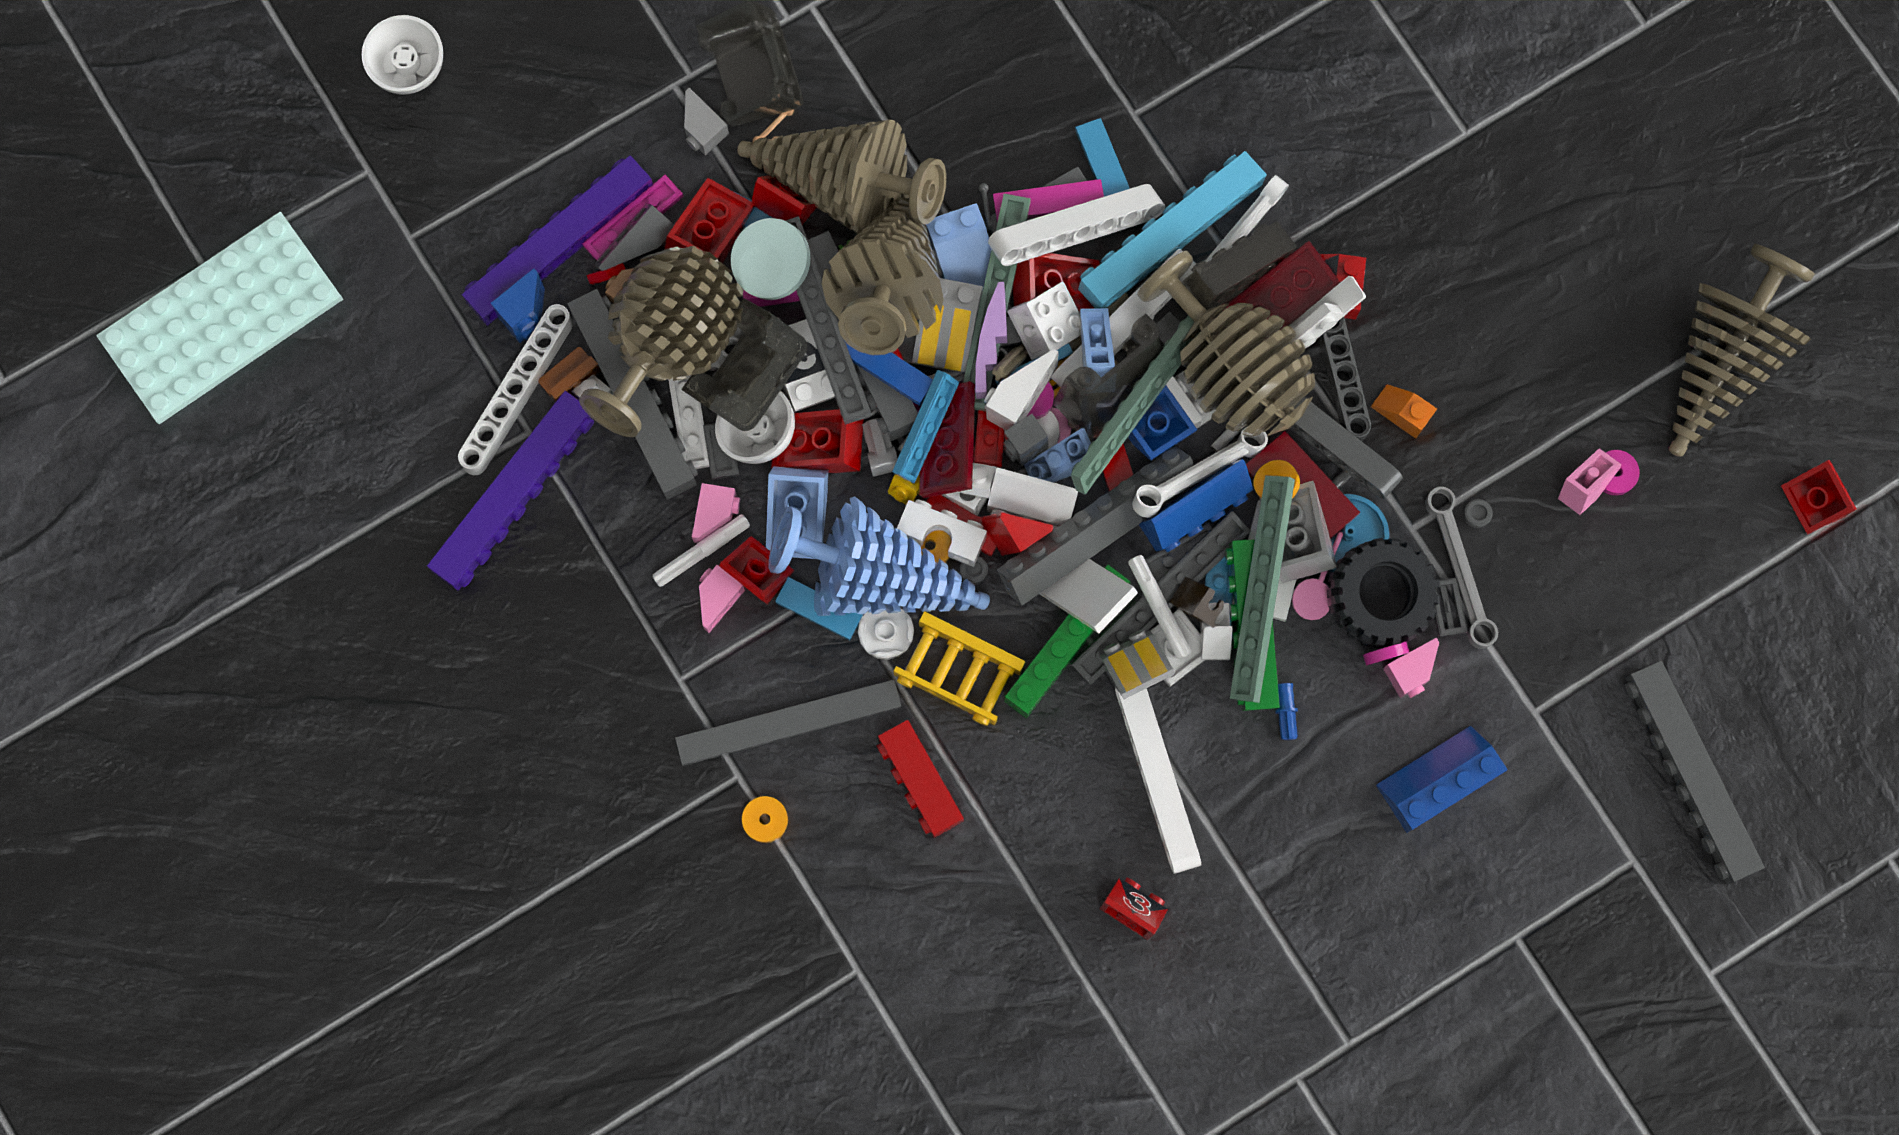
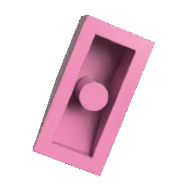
M1599 448L1566 478L1558 499L1581 515L1598 499L1622 464Z
M702 483L692 533L694 543L700 542L717 529L732 521L733 514H738L740 498L737 497L735 488Z
M718 565L713 570L708 568L699 580L701 582L699 591L702 624L708 633L712 631L745 591L741 583Z
M1437 638L1396 659L1384 668L1400 698L1407 694L1412 698L1425 690L1423 685L1430 680L1439 646Z

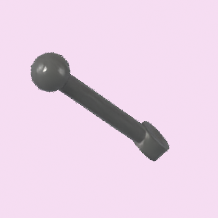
M981 183L978 186V190L982 193L986 219L985 226L987 230L992 231L993 220H991L987 196L989 186L986 183Z

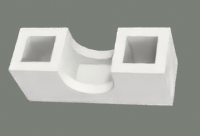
M917 499L913 502L908 500L897 529L903 531L907 535V539L912 538L920 546H923L927 535L931 532L944 531L952 540L948 550V557L974 567L987 537V531L983 529L984 526L972 520H968L967 523L958 520L956 514L947 510H942V512L931 509L932 506L925 501Z

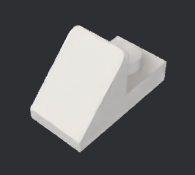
M1209 603V608L1213 609L1217 603ZM1224 603L1223 610L1215 620L1216 625L1214 628L1200 622L1201 660H1230L1232 626H1230L1229 603Z

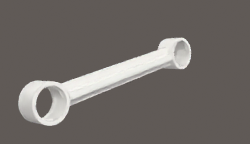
M1277 175L1269 181L1259 197L1200 268L1184 283L1185 287L1196 299L1206 284L1289 187Z
M1245 427L1236 442L1157 487L1153 485L1141 486L1137 490L1132 502L1134 511L1146 518L1156 516L1166 500L1243 456L1254 458L1265 448L1268 442L1267 434L1262 432L1258 436L1243 435V431L1247 428ZM1244 438H1254L1259 442L1260 446H1252ZM1140 497H1150L1157 505H1145L1140 500Z

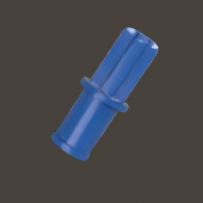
M1293 683L1278 684L1280 708L1275 710V714L1279 715L1280 736L1282 740H1293L1297 738L1295 713L1298 712V708H1295Z

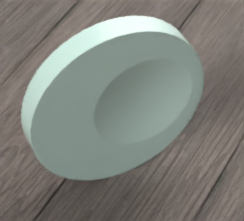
M775 218L758 220L747 226L734 243L731 253L733 275L742 289L757 298L765 300L784 298L796 291L808 274L811 259L809 245L800 230L784 220Z

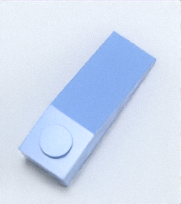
M1108 308L1080 309L1085 391H1113L1115 362Z

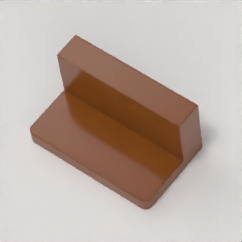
M577 347L544 374L538 382L556 402L564 391L573 395V389L590 376H596L601 370L592 356L589 357L581 347Z

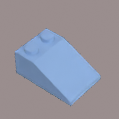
M977 203L937 216L929 224H926L931 248L934 251L943 279L979 285L984 288L992 249L988 244L989 236Z
M773 466L768 477L766 548L768 550L771 549L779 521L785 510L790 506L797 508L802 515L799 536L823 543L829 470ZM795 552L793 554L794 558L815 559Z

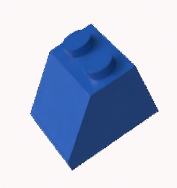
M532 269L491 302L499 320L519 343L524 339H529L542 318L545 288L535 269Z
M1166 385L1128 438L1148 459L1153 460L1196 432L1197 428Z

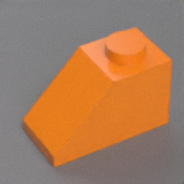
M1388 384L1371 406V408L1414 438L1418 437L1437 410V408L1417 394Z

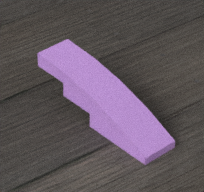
M998 282L987 308L980 334L976 359V399H983L987 396L986 371H992L997 365L996 344L1007 343L1004 282Z

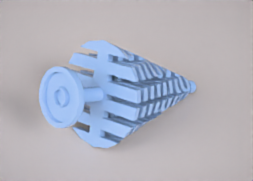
M855 496L850 498L851 505L845 503L840 510L842 519L836 517L831 528L833 535L829 533L826 544L799 536L802 515L797 508L792 506L788 507L783 513L773 537L769 555L770 572L776 574L783 572L789 565L794 552L821 560L818 568L821 584L816 581L814 594V610L818 616H829L830 612H834L835 615H845V613L850 612L865 614L867 611L872 614H879L885 610L887 613L901 612L900 606H903L905 613L916 612L915 608L921 609L922 612H931L937 606L940 612L950 611L954 605L957 611H966L970 605L985 610L990 603V596L988 594L975 592V585L968 579H965L962 583V577L957 571L950 569L948 572V565L941 559H939L938 563L935 562L934 555L926 548L922 549L923 555H921V546L912 538L907 539V535L897 528L894 529L892 523L886 519L882 521L874 510L866 507Z

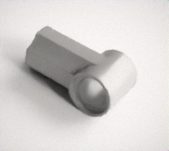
M869 420L863 423L862 426L869 451L867 455L872 476L891 473L898 460L895 447H892L888 433L882 434L877 420Z

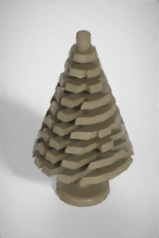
M894 120L869 122L861 125L855 124L848 127H835L832 130L822 129L816 130V133L812 131L800 133V135L799 133L784 137L781 135L775 136L772 139H767V137L759 138L754 143L741 141L738 145L737 151L739 156L750 158L754 166L759 169L764 168L766 174L774 178L776 177L778 182L789 186L790 190L801 195L803 199L814 204L833 219L840 221L842 225L853 230L856 234H859L874 218L885 211L902 194L909 195L910 214L920 224H929L934 220L944 199L946 170L945 165L940 159H926L916 170L913 179L905 177L907 155H904L907 144L904 133H901L902 127L898 122L895 123Z
M902 194V198L899 196L885 211L874 218L866 228L857 234L854 239H851L829 261L831 272L827 268L823 273L822 288L825 300L839 319L840 335L849 346L869 355H885L893 352L903 343L905 334L907 338L918 335L920 326L917 320L920 318L927 330L936 321L934 306L937 304L941 313L944 301L926 224L917 223L912 218L909 209V195Z
M1754 244L1750 251L1751 255L1769 266V270L1750 304L1704 283L1699 284L1698 293L1730 313L1741 317V319L1707 303L1696 301L1695 311L1734 332V334L1731 335L1718 327L1693 318L1691 325L1693 329L1726 348L1722 350L1697 337L1689 336L1688 345L1718 362L1714 365L1695 355L1686 353L1685 362L1708 374L1709 378L1705 380L1683 370L1682 379L1701 389L1702 392L1698 396L1680 387L1679 397L1692 403L1694 406L1691 411L1682 406H1677L1676 414L1685 418L1686 421L1683 426L1675 422L1673 424L1672 431L1678 434L1668 449L1673 455L1682 457L1687 450L1690 440L1697 443L1703 438L1695 433L1698 426L1710 430L1716 425L1703 418L1706 412L1722 419L1730 414L1725 409L1712 403L1715 397L1736 407L1743 402L1742 399L1722 389L1723 383L1749 395L1757 389L1748 382L1729 373L1731 369L1763 383L1770 377V375L1738 358L1740 354L1774 370H1778L1784 365L1777 358L1748 343L1747 340L1787 358H1791L1797 353V350L1756 326L1798 345L1804 346L1811 340L1803 332L1765 312L1786 275L1806 283L1811 281L1815 275L1811 270L1774 250Z

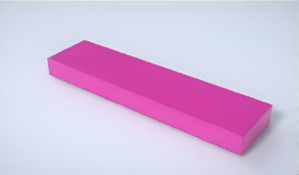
M666 175L662 176L582 243L583 247L597 261L645 204L653 205L659 212L664 214L684 197L683 193Z
M1099 179L993 194L996 221L998 222L1003 194L1031 198L1028 218L1041 217L1104 197L1102 182Z

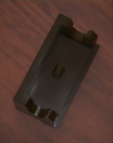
M1185 577L1169 602L1188 616L1212 628L1215 627V620L1224 608V601L1219 600L1216 606L1210 609L1209 602L1213 599L1215 591L1188 577Z

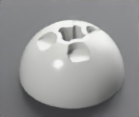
M398 15L381 21L368 33L362 48V62L368 76L382 89L396 94H412L428 87L438 76L443 63V46L438 33L429 23L418 17Z
M767 384L745 386L734 392L720 408L715 423L717 442L728 456L737 461L748 464L770 461L780 455L792 439L795 428L794 411L787 397L779 389Z

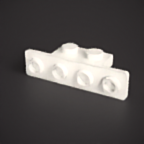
M1353 276L1346 277L1290 325L1296 332V336L1288 344L1301 339L1306 347L1312 345L1318 337L1331 329L1342 317L1366 298V295Z

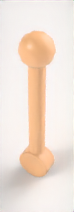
M784 105L783 112L760 136H755L752 142L754 143L759 138H765L786 116L792 115L794 113L793 105Z

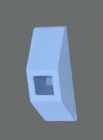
M1085 428L1079 429L1024 464L1028 476L1053 483L1071 476L1074 465L1081 461L1091 444Z

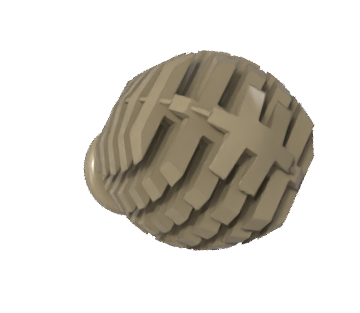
M690 246L686 248H669L647 255L640 259L641 263L634 267L631 276L625 280L622 289L614 297V304L610 305L608 320L618 317L619 319L614 320L612 327L615 331L609 332L608 339L613 345L623 343L619 349L623 354L620 357L629 365L630 369L613 394L591 388L585 390L579 398V403L584 411L608 430L625 437L637 436L642 427L641 420L627 403L643 378L646 376L658 381H676L687 378L686 376L705 373L711 369V364L718 360L721 356V351L728 345L729 338L735 334L737 324L741 323L743 308L736 309L740 303L737 297L742 296L744 290L738 283L728 285V283H732V276L729 274L731 271L710 252Z
M1187 250L1177 254L1143 284L1137 296L1143 302H1149L1167 291L1194 321L1183 342H1186L1190 337L1193 340L1180 352L1182 366H1187L1183 373L1186 384L1194 383L1190 390L1193 398L1197 400L1205 397L1200 402L1202 410L1207 413L1216 408L1211 419L1218 424L1229 419L1230 421L1225 427L1233 432L1248 426L1242 434L1258 436L1270 429L1281 418V423L1267 436L1289 429L1303 416L1313 397L1303 401L1296 409H1294V406L1315 387L1314 373L1304 377L1312 367L1310 355H1304L1299 359L1306 349L1303 341L1297 339L1288 344L1296 336L1294 329L1291 326H1286L1280 331L1279 329L1283 326L1284 320L1278 315L1271 316L1267 320L1270 311L1262 307H1257L1251 311L1253 304L1237 303L1228 308L1226 307L1229 304H1223L1206 310L1179 280L1190 268L1193 262L1192 255Z

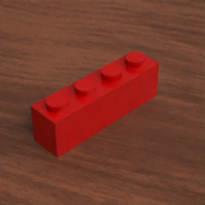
M909 720L879 735L880 744L876 745L884 761L889 758L894 766L890 772L898 785L903 783L908 791L904 797L911 809L913 810L917 807L922 818L918 819L925 834L931 832L935 838L964 822L961 812Z

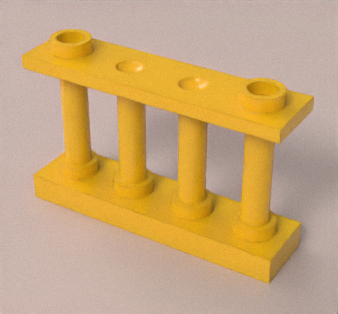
M924 611L919 620V626L923 628L922 632L924 634L906 669L903 670L897 666L895 667L894 676L898 677L896 681L910 689L914 685L974 715L972 719L984 726H988L989 723L995 725L998 716L992 714L991 711L1009 676H1013L1014 673L1020 676L1025 666V661ZM940 636L948 640L947 645L949 646L929 683L915 676L933 639H937ZM964 648L973 653L972 657L974 659L956 695H953L940 687L958 652ZM988 661L999 665L997 668L999 672L980 708L966 701V698L984 663L987 664Z

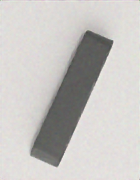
M1342 317L1336 323L1337 328L1327 330L1318 339L1339 423L1360 441H1363L1371 429V422L1345 318ZM1334 345L1342 348L1343 354H1334L1330 347ZM1337 372H1346L1349 375L1350 380H1340L1337 376ZM1346 397L1354 399L1356 407L1346 406L1343 399ZM1354 423L1359 424L1363 429V433H1354L1350 425Z
M1303 397V398L1294 406V409H1296V408H1297L1303 401H1305L1307 398ZM1312 402L1308 405L1303 416L1290 427L1291 430L1380 499H1385L1403 479L1401 473L1393 465Z

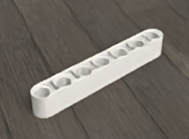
M1144 184L1000 229L990 236L988 244L1001 264L1009 266L1148 222L1153 218L1156 219L1165 210V205L1152 186Z
M1178 249V250H1177L1171 257H1169L1160 267H1162L1166 262H1168V261H1169L1170 259H1172L1174 256H1176L1177 254H1179V253H1181V252H1183V251H1182L1181 249ZM1193 261L1190 268L1179 280L1184 284L1200 267ZM1142 284L1109 317L1113 352L1117 348L1119 351L1142 328L1144 321L1147 322L1154 311L1156 314L1172 298L1167 291L1152 301L1143 302L1137 296L1138 291L1143 286ZM1082 345L1051 376V379L1071 397L1084 386Z
M555 304L545 311L460 449L458 460L468 474L479 475L485 471L538 385V380L544 375L571 331L573 321L567 308L563 305ZM556 316H565L562 324L555 325L552 323ZM542 339H551L548 347H538ZM533 361L537 363L534 370H524V366L528 362ZM522 385L523 388L520 393L516 395L510 394L509 391L512 386ZM507 408L508 413L505 417H495L498 409ZM487 431L494 432L493 438L490 441H481L483 433ZM479 455V460L476 464L467 465L466 461L469 456Z
M1115 687L1118 703L1171 870L1175 874L1201 866L1199 852L1147 688L1123 699Z

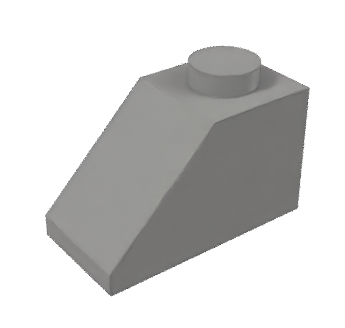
M688 88L685 91L684 128L687 136L685 140L693 150L697 151L699 149L706 155L729 134L728 127L700 97Z

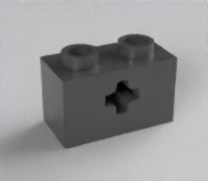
M1030 414L1004 432V451L1012 462L1017 460L1020 466H1023L1049 448L1048 435L1033 414Z

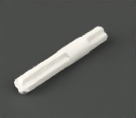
M743 514L739 515L655 572L653 579L658 586H664L749 528L748 520Z
M1138 555L1130 559L1128 564L1176 658L1182 659L1188 656L1191 650L1144 557Z

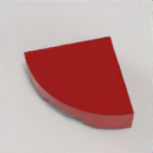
M621 263L604 271H594L586 276L589 283L594 285L610 280L613 276H617L621 270L626 269L624 264Z

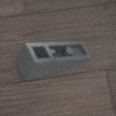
M645 204L593 266L598 270L604 271L657 249L660 245L665 246L667 235L674 224L653 205Z

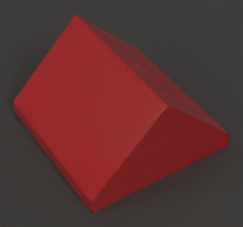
M761 176L758 177L755 183L751 202L755 203L754 207L772 218L786 221L799 216L803 225L816 209L814 204L809 203L801 195L790 190L789 186L778 182L776 177Z
M1830 460L1781 485L1807 535L1846 517L1856 510L1852 499Z
M1003 512L982 517V524L1001 555L1021 552L1053 530V525Z
M752 536L719 565L720 568L766 604H769L794 571L790 566H787L779 574L770 572V550Z

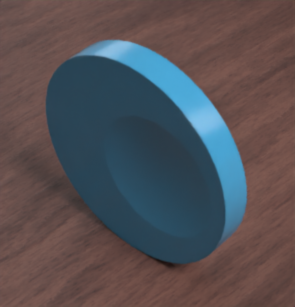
M1344 494L1360 511V514L1340 531L1343 532V537L1335 553L1336 563L1345 556L1347 551L1364 542L1378 538L1389 539V528L1385 516L1373 502L1364 497ZM1337 534L1331 539L1332 546L1337 537Z

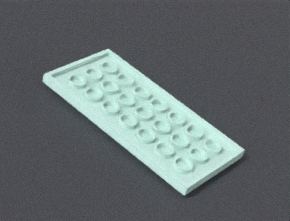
M279 212L96 336L155 421L161 424L342 301L343 298L286 218Z

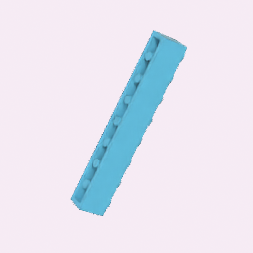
M1246 151L1238 157L1234 154L1223 164L1224 168L1218 173L1215 170L1209 173L1203 180L1204 184L1198 188L1195 186L1190 188L1183 195L1184 199L1178 204L1173 202L1162 212V217L1158 220L1153 218L1143 226V231L1139 235L1135 236L1132 234L1122 243L1120 250L1116 253L1112 250L1106 254L1101 260L1102 264L1097 268H1088L1080 276L1081 282L1078 290L1094 308H1107L1162 265L1178 249H1182L1263 184L1267 174Z

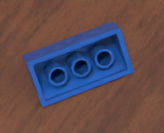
M1241 459L1220 469L1161 508L1156 516L1147 518L1139 524L1156 552L1163 549L1166 552L1173 550L1181 544L1178 539L1186 534L1192 537L1203 529L1201 524L1209 519L1211 522L1218 520L1226 514L1225 508L1231 504L1237 507L1249 499L1246 494L1253 490V486L1245 461Z
M1469 726L1376 786L1406 833H1408L1508 769L1492 745L1472 726Z

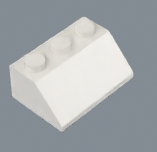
M996 468L987 512H990L991 515L1000 512L1053 525L1054 529L1072 517L1078 491L1068 486Z

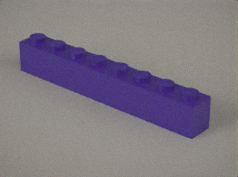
M628 156L625 160H618L607 175L596 178L592 182L591 188L584 194H577L570 201V205L566 209L555 212L550 217L549 223L543 228H537L532 231L528 236V240L521 246L513 247L502 262L491 265L487 269L486 275L479 281L474 280L469 283L462 294L464 300L488 326L498 318L491 302L532 269L538 272L541 281L581 249L583 247L582 243L653 185L652 179L631 156Z
M567 391L563 392L427 565L435 575L457 591L461 587H466L474 577L473 571L479 564L483 565L489 559L491 548L496 542L500 543L504 540L509 532L507 529L513 520L518 521L526 510L524 506L531 498L535 499L543 489L542 483L548 476L552 477L558 471L560 460L565 454L568 456L573 452L577 445L576 440L582 433L586 434L593 426L594 420L584 411L578 399Z

